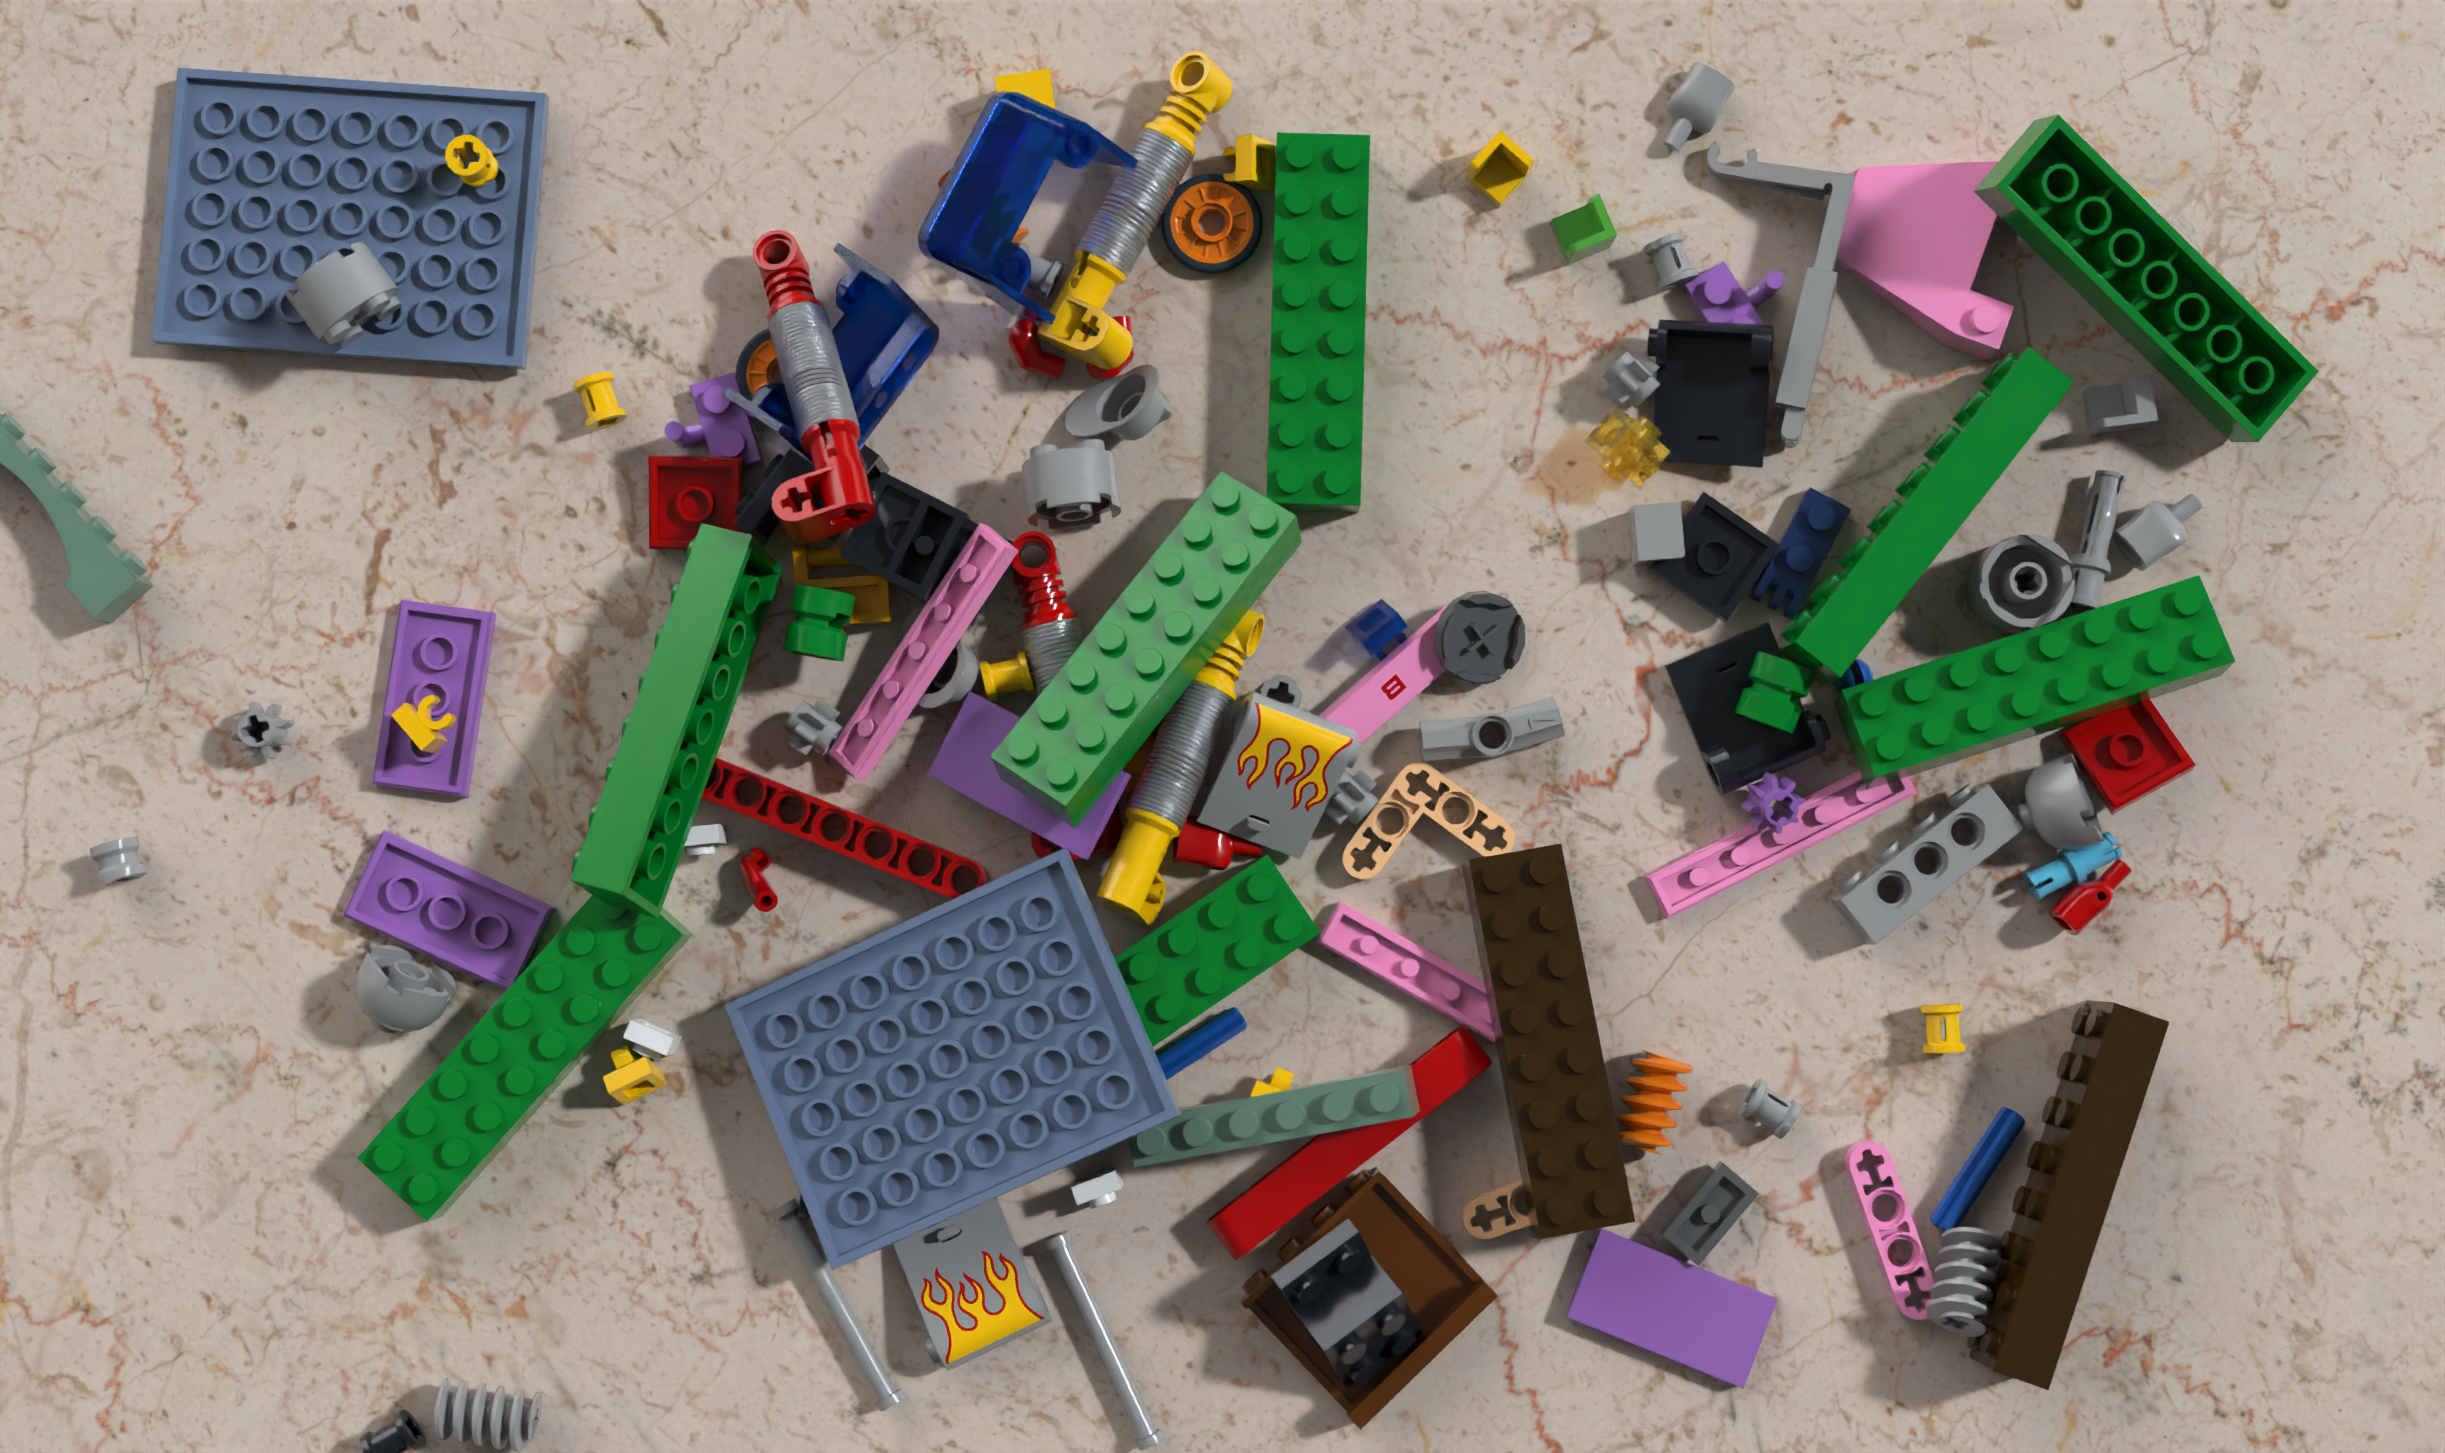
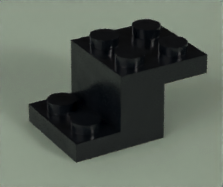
M864 444L859 452L872 493L882 472L888 474L890 469L879 454ZM791 448L785 456L781 454L775 456L763 473L766 481L755 494L750 491L738 504L734 512L738 518L733 525L743 533L753 535L764 546L781 524L772 509V497L775 490L789 479L815 471L814 465ZM824 499L817 500L819 509L825 508ZM843 532L828 536L827 538L835 543Z
M882 472L871 493L876 513L867 523L853 528L840 557L883 578L890 586L927 603L979 524L973 522L967 513ZM1003 537L1006 541H1008V542L1012 545L1013 541H1011V540H1009V539ZM984 604L970 623V626H974Z
M1349 1218L1271 1275L1293 1316L1324 1355L1335 1376L1347 1391L1354 1385L1365 1383L1371 1379L1377 1372L1378 1367L1394 1355H1401L1407 1352L1414 1345L1416 1339L1423 1334L1403 1293L1371 1255L1360 1232Z

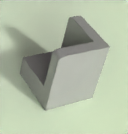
M2151 375L2136 376L2122 384L2091 387L2083 391L2089 435L2143 429L2158 421Z
M1681 502L1634 505L1628 511L1632 566H1642L1647 561L1674 560L1684 557L1685 547Z

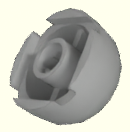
M2072 753L2051 759L2038 766L2030 774L2025 785L2026 803L2018 805L2021 818L2028 832L2036 829L2044 842L2057 849L2065 850L2086 848L2104 842V838L2100 834L2102 829L2087 785H2084L2081 779L2078 780L2076 773L2081 770Z
M377 945L372 948L370 954L367 952L359 969L355 982L356 998L363 1012L372 1019V1024L383 1032L394 1034L398 1031L411 1032L421 1030L438 1020L446 1009L456 988L452 975L436 962L433 964L432 971L414 962L413 960L420 953L394 945Z

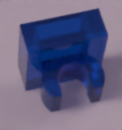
M1380 599L1345 628L1355 642L1370 655L1374 654L1382 661L1387 657V654L1383 651V646L1393 638L1399 644H1402L1407 639L1402 631L1408 626L1397 611Z

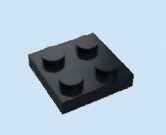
M1703 492L1682 520L1685 547L1684 557L1674 560L1653 561L1648 570L1725 623L1780 547V544Z

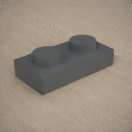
M1719 1161L1662 1229L1660 1234L1699 1266L1759 1193L1728 1166Z

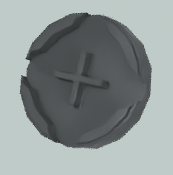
M1487 591L1467 592L1451 601L1441 613L1434 631V648L1441 666L1453 677L1474 685L1493 683L1502 678L1500 675L1504 674L1508 669L1512 670L1520 660L1525 646V624L1521 615L1513 607L1514 605L1508 599Z

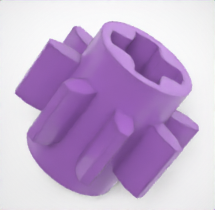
M1768 772L1764 773L1762 781L1755 784L1748 783L1746 785L1749 790L1747 801L1743 802L1741 807L1754 814L1751 817L1750 823L1759 830L1768 825L1777 834H1781L1782 826L1788 825L1791 822L1798 823L1799 820L1796 816L1798 805L1805 801L1796 793H1791L1796 783L1786 776L1778 782L1777 778ZM1775 799L1776 801L1774 805L1770 807L1769 805L1771 801Z

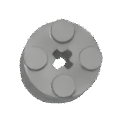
M364 242L351 244L350 246L355 253L344 258L338 250L323 258L294 281L299 288L298 292L291 290L286 292L288 300L322 344L337 342L340 347L347 346L364 333L361 326L369 322L370 318L376 316L378 320H382L393 314L402 305L397 298L400 291Z
M1084 440L1078 442L1076 448L1058 449L1056 445L1044 444L1032 447L1029 450L1030 458L1022 464L1028 522L1031 525L1038 527L1037 519L1048 520L1049 529L1081 528L1101 523L1100 514L1110 510L1112 518L1121 513L1115 456L1112 452L1105 450L1103 440Z
M2032 534L2007 538L1987 548L1974 561L1968 575L1966 599L1977 616L1988 626L2006 633H2020L2037 628L2056 620L2070 605L2075 592V579H2073L2069 565L2071 562L2066 552L2057 543L2046 537ZM2021 575L2024 578L2022 587L2026 591L2019 592L2017 590L2018 583L2014 580L2015 577Z

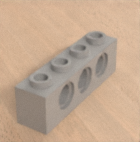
M1970 783L1965 785L1947 799L1951 807L1938 817L1933 812L1923 817L1910 828L1915 834L1901 846L1897 841L1892 842L1874 856L1878 864L1865 874L1859 869L1837 885L1841 893L1831 901L1865 944L1876 945L2024 829L1989 784L1976 786L1975 788ZM1958 819L1964 821L1970 830V837L1964 845L1956 843L1951 835L1952 825ZM1921 848L1927 849L1933 856V867L1927 874L1919 872L1914 864L1915 854ZM1885 876L1891 878L1897 886V894L1889 903L1881 900L1877 892L1878 883Z

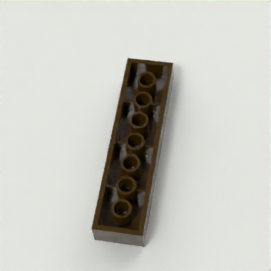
M1562 844L1470 859L1462 864V870L1532 1237L1545 1239L1635 1222Z
M2087 1000L2085 1007L2081 1006L2077 1010L2071 1027L2075 1037L2070 1052H2064L2057 1068V1078L2061 1080L2055 1097H2049L2043 1109L2042 1122L2046 1123L2041 1140L2034 1142L2028 1155L2027 1167L2031 1168L2026 1185L2019 1187L2013 1200L2012 1211L2016 1213L2011 1231H2005L2001 1237L2003 1246L1997 1251L2001 1261L1996 1273V1282L1985 1285L1993 1291L1992 1300L1983 1302L1990 1309L1989 1318L1978 1321L1987 1327L1986 1333L1976 1337L1968 1336L1967 1344L1968 1348H1971L1969 1357L1992 1371L2049 1390L2169 1021L2114 1002Z

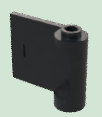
M1660 319L1658 329H1649L1647 353L1648 356L1656 357V364L1660 367L1657 370V381L1660 385L1655 393L1650 461L1763 468L1773 351V325Z
M1765 622L1664 665L1709 776L1720 795H1725L1746 786L1748 783L1758 781L1763 778L1766 772L1772 775L1825 752V741L1831 739L1828 726L1821 714L1813 715L1809 709L1803 708L1800 699L1797 700V704L1802 711L1793 734L1735 714L1743 689L1752 687L1754 684L1749 677V673L1757 652H1764L1784 659L1769 622Z

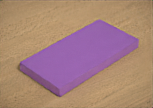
M407 600L400 601L372 784L469 797L496 613ZM436 695L441 701L432 708V719L439 721L447 713L453 714L457 718L451 728L440 731L448 742L435 753L421 751L391 716L404 703L418 706L426 696Z
M969 691L927 775L1060 847L1068 849L1073 854L1088 860L1131 775L1121 771L1076 829L1001 780L990 756L1021 717Z
M383 830L343 916L507 991L529 966L556 907L392 832Z
M1599 1228L1565 1316L1744 1388L1778 1299L1606 1229Z

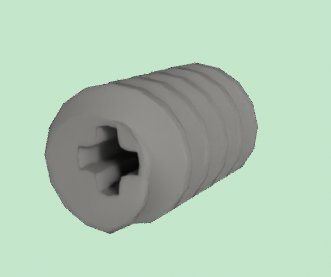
M1956 1227L1948 1229L1941 1237V1246L1943 1248L1938 1252L1937 1262L1939 1266L1935 1268L1934 1272L1936 1283L1931 1286L1930 1297L1932 1301L1928 1303L1926 1314L1931 1321L1947 1331L1969 1337L1981 1336L1986 1333L1987 1327L1974 1319L1989 1318L1990 1309L1979 1302H1988L1993 1298V1291L1984 1285L1995 1283L1997 1274L1987 1267L1999 1265L2000 1256L1991 1250L2002 1248L2003 1240L1999 1235L1980 1228Z
M447 1378L441 1385L434 1408V1431L436 1437L439 1440H446L453 1433L458 1443H465L472 1436L477 1446L486 1445L491 1438L492 1445L496 1449L504 1448L510 1440L511 1449L514 1452H521L536 1434L542 1409V1393L536 1392L528 1405L524 1403L522 1389H518L511 1402L506 1401L505 1388L503 1386H499L493 1398L490 1399L487 1398L485 1383H480L474 1395L471 1396L468 1395V1383L466 1380H462L455 1393L450 1392L449 1380Z

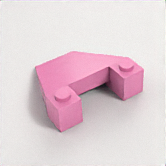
M1999 161L1859 167L1854 179V189L1836 262L1940 344L1986 360L1999 350L2014 309L2013 305L1971 290L1995 220L2005 223L1973 191Z

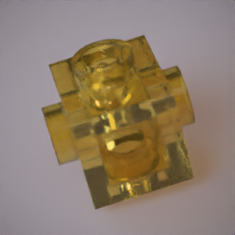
M1616 406L1609 411L1584 441L1603 459L1598 466L1617 483L1626 478L1638 487L1658 471L1661 462L1670 453L1657 439L1662 432L1642 415L1636 420Z

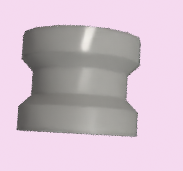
M137 837L109 841L89 849L91 858L99 864L100 872L97 875L99 886L118 884L147 874L145 864L138 861L136 852L139 849V842Z

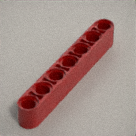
M718 757L715 759L713 767L716 771V778L710 787L705 788L702 798L952 899L963 895V893L956 889L953 882L955 873L962 867H970L976 872L978 877L976 888L987 884L989 881L987 871L975 860ZM753 780L759 787V798L756 803L746 807L738 798V790L744 782ZM795 797L802 803L803 814L797 822L789 824L782 818L781 808L786 800ZM838 814L846 821L847 830L843 838L833 842L825 835L824 825L828 818ZM877 832L886 834L891 844L887 855L880 859L872 857L867 848L869 838ZM922 849L929 851L934 859L933 869L926 876L915 874L910 865L913 854Z
M1465 1024L1459 1026L1409 1064L1412 1068L1420 1112L1417 1115L1406 1119L1316 1135L1217 1211L1206 1223L1234 1260L1239 1259L1481 1074L1493 1061Z

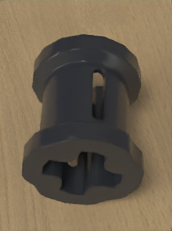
M403 1409L395 1414L394 1421L375 1433L368 1431L360 1438V1445L363 1453H405L411 1448L418 1450L425 1445V1438L415 1418Z

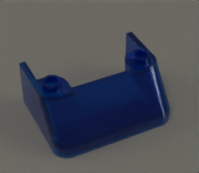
M999 91L988 99L920 227L918 244L926 258L1013 315L1052 324L1056 316L1022 294L1031 275V261L1028 254L1022 248L1011 242L1054 160L1062 166L1074 169L1086 166L1091 160L1096 163L1135 168L1138 160L1089 124L1019 92Z
M838 242L833 251L851 268V271L840 279L836 287V306L844 315L834 326L832 333L859 423L860 438L857 445L860 449L935 349L939 339V328L893 278ZM774 381L760 387L755 392L751 402L732 388H728L724 395L813 465L811 455L803 450L783 383Z

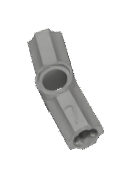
M1554 697L1480 717L1419 722L1422 762L1482 757L1494 758L1501 754L1565 736L1562 718ZM1494 724L1501 729L1503 742L1499 748L1489 749L1480 742L1479 730L1482 725Z

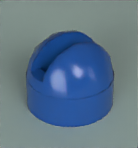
M1855 659L1850 666H1856L1861 684L1873 680L1870 667L1864 661ZM1850 667L1841 678L1833 681L1839 693L1843 689L1855 686Z

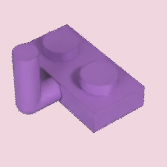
M1723 261L1687 283L1682 289L1703 322L1765 325L1756 312L1755 307L1775 295L1784 284V276L1780 271L1773 270L1766 275L1761 283L1744 292Z
M732 372L689 386L701 423L684 428L679 422H669L665 427L667 438L681 448L707 441L711 456L744 457V469L764 463L747 407L743 403L735 373Z

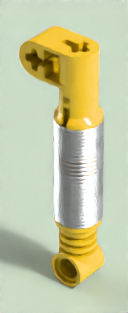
M1200 51L1186 53L1174 64L1170 73V83L1172 85L1170 93L1172 96H1167L1165 100L1167 106L1161 107L1159 111L1161 116H1156L1153 122L1145 124L1137 141L1134 142L1135 145L1132 146L1130 154L1125 158L1126 161L1123 162L1124 165L1121 166L1117 178H1114L1115 182H1112L1113 186H1110V190L1107 191L1106 200H1102L1103 205H1099L1100 210H1097V214H1094L1093 222H1090L1088 230L1085 231L1086 234L1083 235L1084 238L1081 239L1074 253L1076 262L1037 332L1041 339L1057 349L1103 369H1113L1124 363L1133 347V338L1130 332L1105 313L1103 309L1115 287L1124 284L1129 277L1128 274L1131 273L1130 270L1133 269L1137 258L1140 257L1139 254L1142 253L1144 246L1147 244V239H1150V234H1153V229H1155V225L1160 221L1166 205H1169L1170 197H1173L1177 185H1180L1179 181H1182L1186 169H1189L1188 165H1191V161H1193V157L1196 154L1194 146L1196 137L1194 135L1201 133L1202 127L1200 125L1206 124V115L1221 110L1230 100L1232 94L1230 78L1207 55ZM1091 330L1097 333L1096 337L1089 336Z
M1250 609L1247 611L1165 715V719H1163V723H1161L1158 736H1156L1152 749H1150L1151 753L1148 754L1149 758L1146 759L1147 763L1144 764V769L1141 770L1142 774H1140L1138 783H1136L1132 796H1130L1131 800L1127 804L1125 811L1127 818L1126 826L1096 894V899L1105 910L1149 926L1158 917L1167 889L1166 882L1159 874L1158 869L1171 839L1179 837L1181 830H1183L1182 826L1185 825L1186 817H1188L1192 804H1194L1193 800H1195V796L1199 792L1205 772H1207L1213 753H1215V749H1217L1220 736H1222L1229 715L1233 711L1237 698L1234 691L1236 686L1234 681L1239 679L1240 672L1238 670L1243 669L1245 663L1243 660L1250 658L1260 643L1265 625V616L1262 613Z

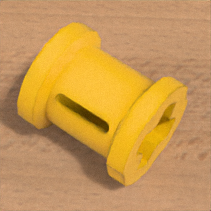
M461 135L455 137L448 144L445 151L447 165L455 174L461 177L465 184L472 187H483L495 179L498 173V161L479 138L472 135ZM477 154L480 157L479 161L470 162L467 168L464 165L466 160H474Z
M610 371L587 375L576 380L573 384L574 391L581 394L588 415L585 423L589 430L606 428L620 423L627 418L625 409L619 408L612 387L614 376Z
M1025 650L1018 652L1016 658L994 664H989L987 661L979 662L989 701L995 702L999 695L1021 689H1026L1028 692L1035 691Z
M1963 1004L1920 1005V1013L1925 1015L1927 1043L1922 1046L1923 1053H1956L1966 1051V1044L1961 1042L1959 1013L1964 1011ZM1942 1017H1944L1945 1039H1942L1941 1036Z

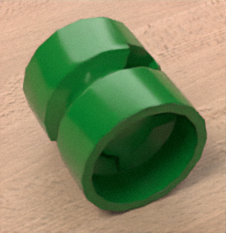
M795 585L790 611L796 616V621L787 625L783 650L808 657L844 662L848 635L842 628L843 625L851 622L855 596L830 589Z
M1758 651L1749 673V677L1754 684L1752 687L1743 689L1735 714L1793 734L1802 711L1797 704V700L1807 697L1816 672L1791 661Z

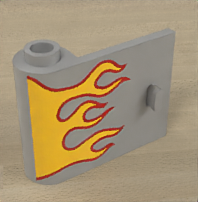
M1248 692L1235 720L1233 743L1197 815V822L1300 859L1346 767L1351 769L1359 757L1361 742L1356 741V730L1256 692Z
M998 1198L893 1244L930 1334V1337L925 1339L924 1342L935 1366L943 1363L949 1371L1052 1322L1047 1303L1036 1281L1029 1274ZM961 1232V1234H960L959 1236H957V1237H955V1238H953V1239H951V1240H949V1241L942 1242V1241H944V1240H946V1239H948V1238H951V1237H953V1236H955V1235H957L958 1233Z

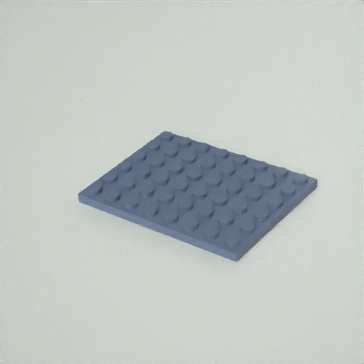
M178 68L152 341L161 345L526 370L550 98L546 93ZM461 135L475 136L493 153L494 158L498 161V173L493 181L488 182L483 187H472L465 184L461 177L448 167L445 160V151L448 144L455 137ZM476 154L474 160H466L464 165L468 168L470 162H478L480 157ZM364 242L400 291L397 298L402 305L393 314L382 320H378L376 316L370 318L369 322L361 326L364 333L347 346L340 347L337 342L322 344L288 300L286 292L287 290L298 292L299 288L294 281L323 258L337 250L344 258L355 253L350 246L351 244Z
M1064 848L724 1005L832 1270L845 1266L1182 1115L1068 849Z

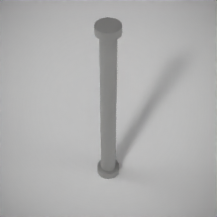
M794 1198L770 1213L774 1221L779 1219L880 1399L876 1402L880 1411H884L904 1399L905 1395L901 1388L896 1390L808 1230L799 1218V1214L796 1211L799 1204Z
M1067 1230L1044 1241L1043 1245L1046 1251H1052L1139 1437L1135 1441L1138 1449H1147L1161 1442L1165 1437L1161 1429H1155L1071 1249L1069 1241L1072 1240V1237Z

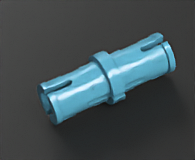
M2106 831L2101 834L2104 842L2081 849H2064L2058 852L2059 857L2023 874L2025 884L2032 883L2033 885L2028 888L2029 892L2036 900H2040L2071 882L2079 884L2087 880L2086 874L2122 858L2120 847L2115 849L2112 847L2117 844L2113 835Z

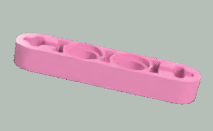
M1867 1140L1858 1141L1846 1152L1845 1167L1892 1301L1897 1310L1906 1317L1914 1320L1929 1318L1926 1314L1927 1306L1932 1301L1930 1297L1931 1286L1935 1284L1891 1156L1880 1144ZM1865 1150L1870 1155L1879 1156L1880 1162L1873 1165L1876 1178L1880 1181L1887 1178L1889 1182L1888 1185L1874 1186L1866 1192L1863 1189V1185H1872V1180L1866 1170L1857 1169L1856 1164L1863 1160L1862 1152ZM1881 1194L1891 1195L1897 1207L1893 1217L1885 1221L1876 1219L1871 1209L1872 1202ZM1904 1239L1912 1247L1911 1259L1904 1265H1893L1888 1259V1247L1893 1241ZM1919 1268L1921 1274L1911 1275L1914 1286L1920 1291H1926L1927 1296L1921 1299L1922 1307L1916 1309L1910 1303L1905 1304L1904 1299L1911 1295L1908 1282L1903 1278L1896 1282L1895 1275L1911 1274Z

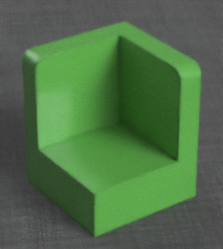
M1599 194L1591 196L1585 206L1553 218L1550 222L1567 265L1610 248L1617 236Z

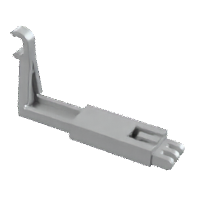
M1714 141L1707 152V163L1711 173L1718 178L1754 184L1823 201L1826 195H1830L1814 268L1807 266L1775 401V414L1784 415L1781 428V442L1787 448H1794L1800 442L1835 296L1838 272H1834L1852 198L1855 176L1758 162L1755 148L1747 153L1748 161L1744 166L1724 165L1717 161L1720 147Z

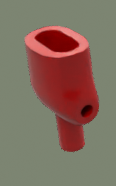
M1190 815L1186 817L1185 825L1182 826L1183 830H1181L1179 837L1174 838L1173 863L1193 864L1212 870H1225L1230 865L1233 854L1260 857L1262 848L1260 844L1197 822V816Z
M2117 859L2097 880L2082 882L2072 887L2048 911L2049 915L2066 932L2071 935H2078L2096 916L2109 906L2113 898V890L2132 870L2125 862Z

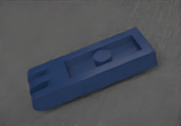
M1811 487L1808 488L1778 543L1780 547L1766 565L1750 598L1759 602L1764 597L1767 587L1773 589L1774 592L1766 607L1776 611L1783 597L1786 596L1790 598V601L1784 609L1783 616L1792 620L1851 509Z

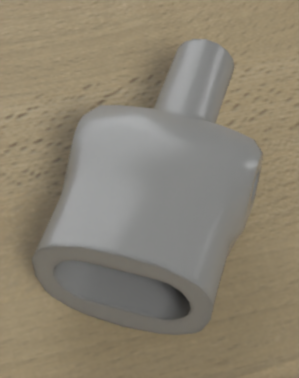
M1695 62L1685 80L1676 89L1666 106L1669 114L1677 121L1663 144L1670 150L1679 152L1692 130L1709 133L1719 118L1724 104L1735 89V84L1711 67Z
M2189 494L2170 509L2159 501H2152L2130 521L2114 531L2113 539L2124 556L2137 569L2144 571L2159 558L2171 553L2187 540V534L2182 523L2202 509V504L2193 494Z

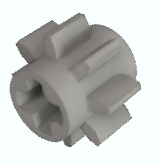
M1627 351L1603 375L1611 384L1604 394L1618 408L1628 401L1636 409L1660 385L1653 377L1660 367L1645 352L1635 359Z
M821 699L817 700L814 707L804 700L794 710L784 727L786 731L793 735L787 744L808 758L814 750L824 756L843 730V727L835 722L840 712Z
M250 702V713L244 716L234 715L233 719L239 723L238 733L231 736V740L243 742L247 745L244 749L245 756L254 758L261 749L265 758L276 759L275 748L281 745H292V742L287 738V728L292 727L294 721L278 717L282 706L270 704L264 713L260 703ZM263 723H268L269 730L262 733L263 739L258 738L257 731L263 729Z
M1361 769L1354 777L1345 770L1324 812L1338 825H1341L1347 818L1356 826L1379 801L1370 793L1377 784Z

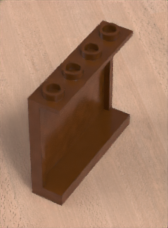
M1377 1167L1370 1174L1363 1169L1354 1176L1344 1187L1349 1194L1336 1207L1331 1202L1322 1207L1310 1220L1315 1227L1302 1240L1297 1235L1289 1239L1276 1253L1281 1260L1268 1273L1263 1268H1260L1244 1283L1242 1288L1246 1294L1241 1298V1304L1246 1309L1249 1308L1333 1396L1360 1430L1498 1297L1488 1283ZM1349 1218L1360 1232L1371 1255L1403 1293L1423 1334L1416 1339L1414 1345L1407 1352L1401 1355H1394L1378 1367L1377 1372L1371 1379L1365 1383L1356 1384L1347 1391L1335 1376L1324 1355L1293 1316L1271 1275Z

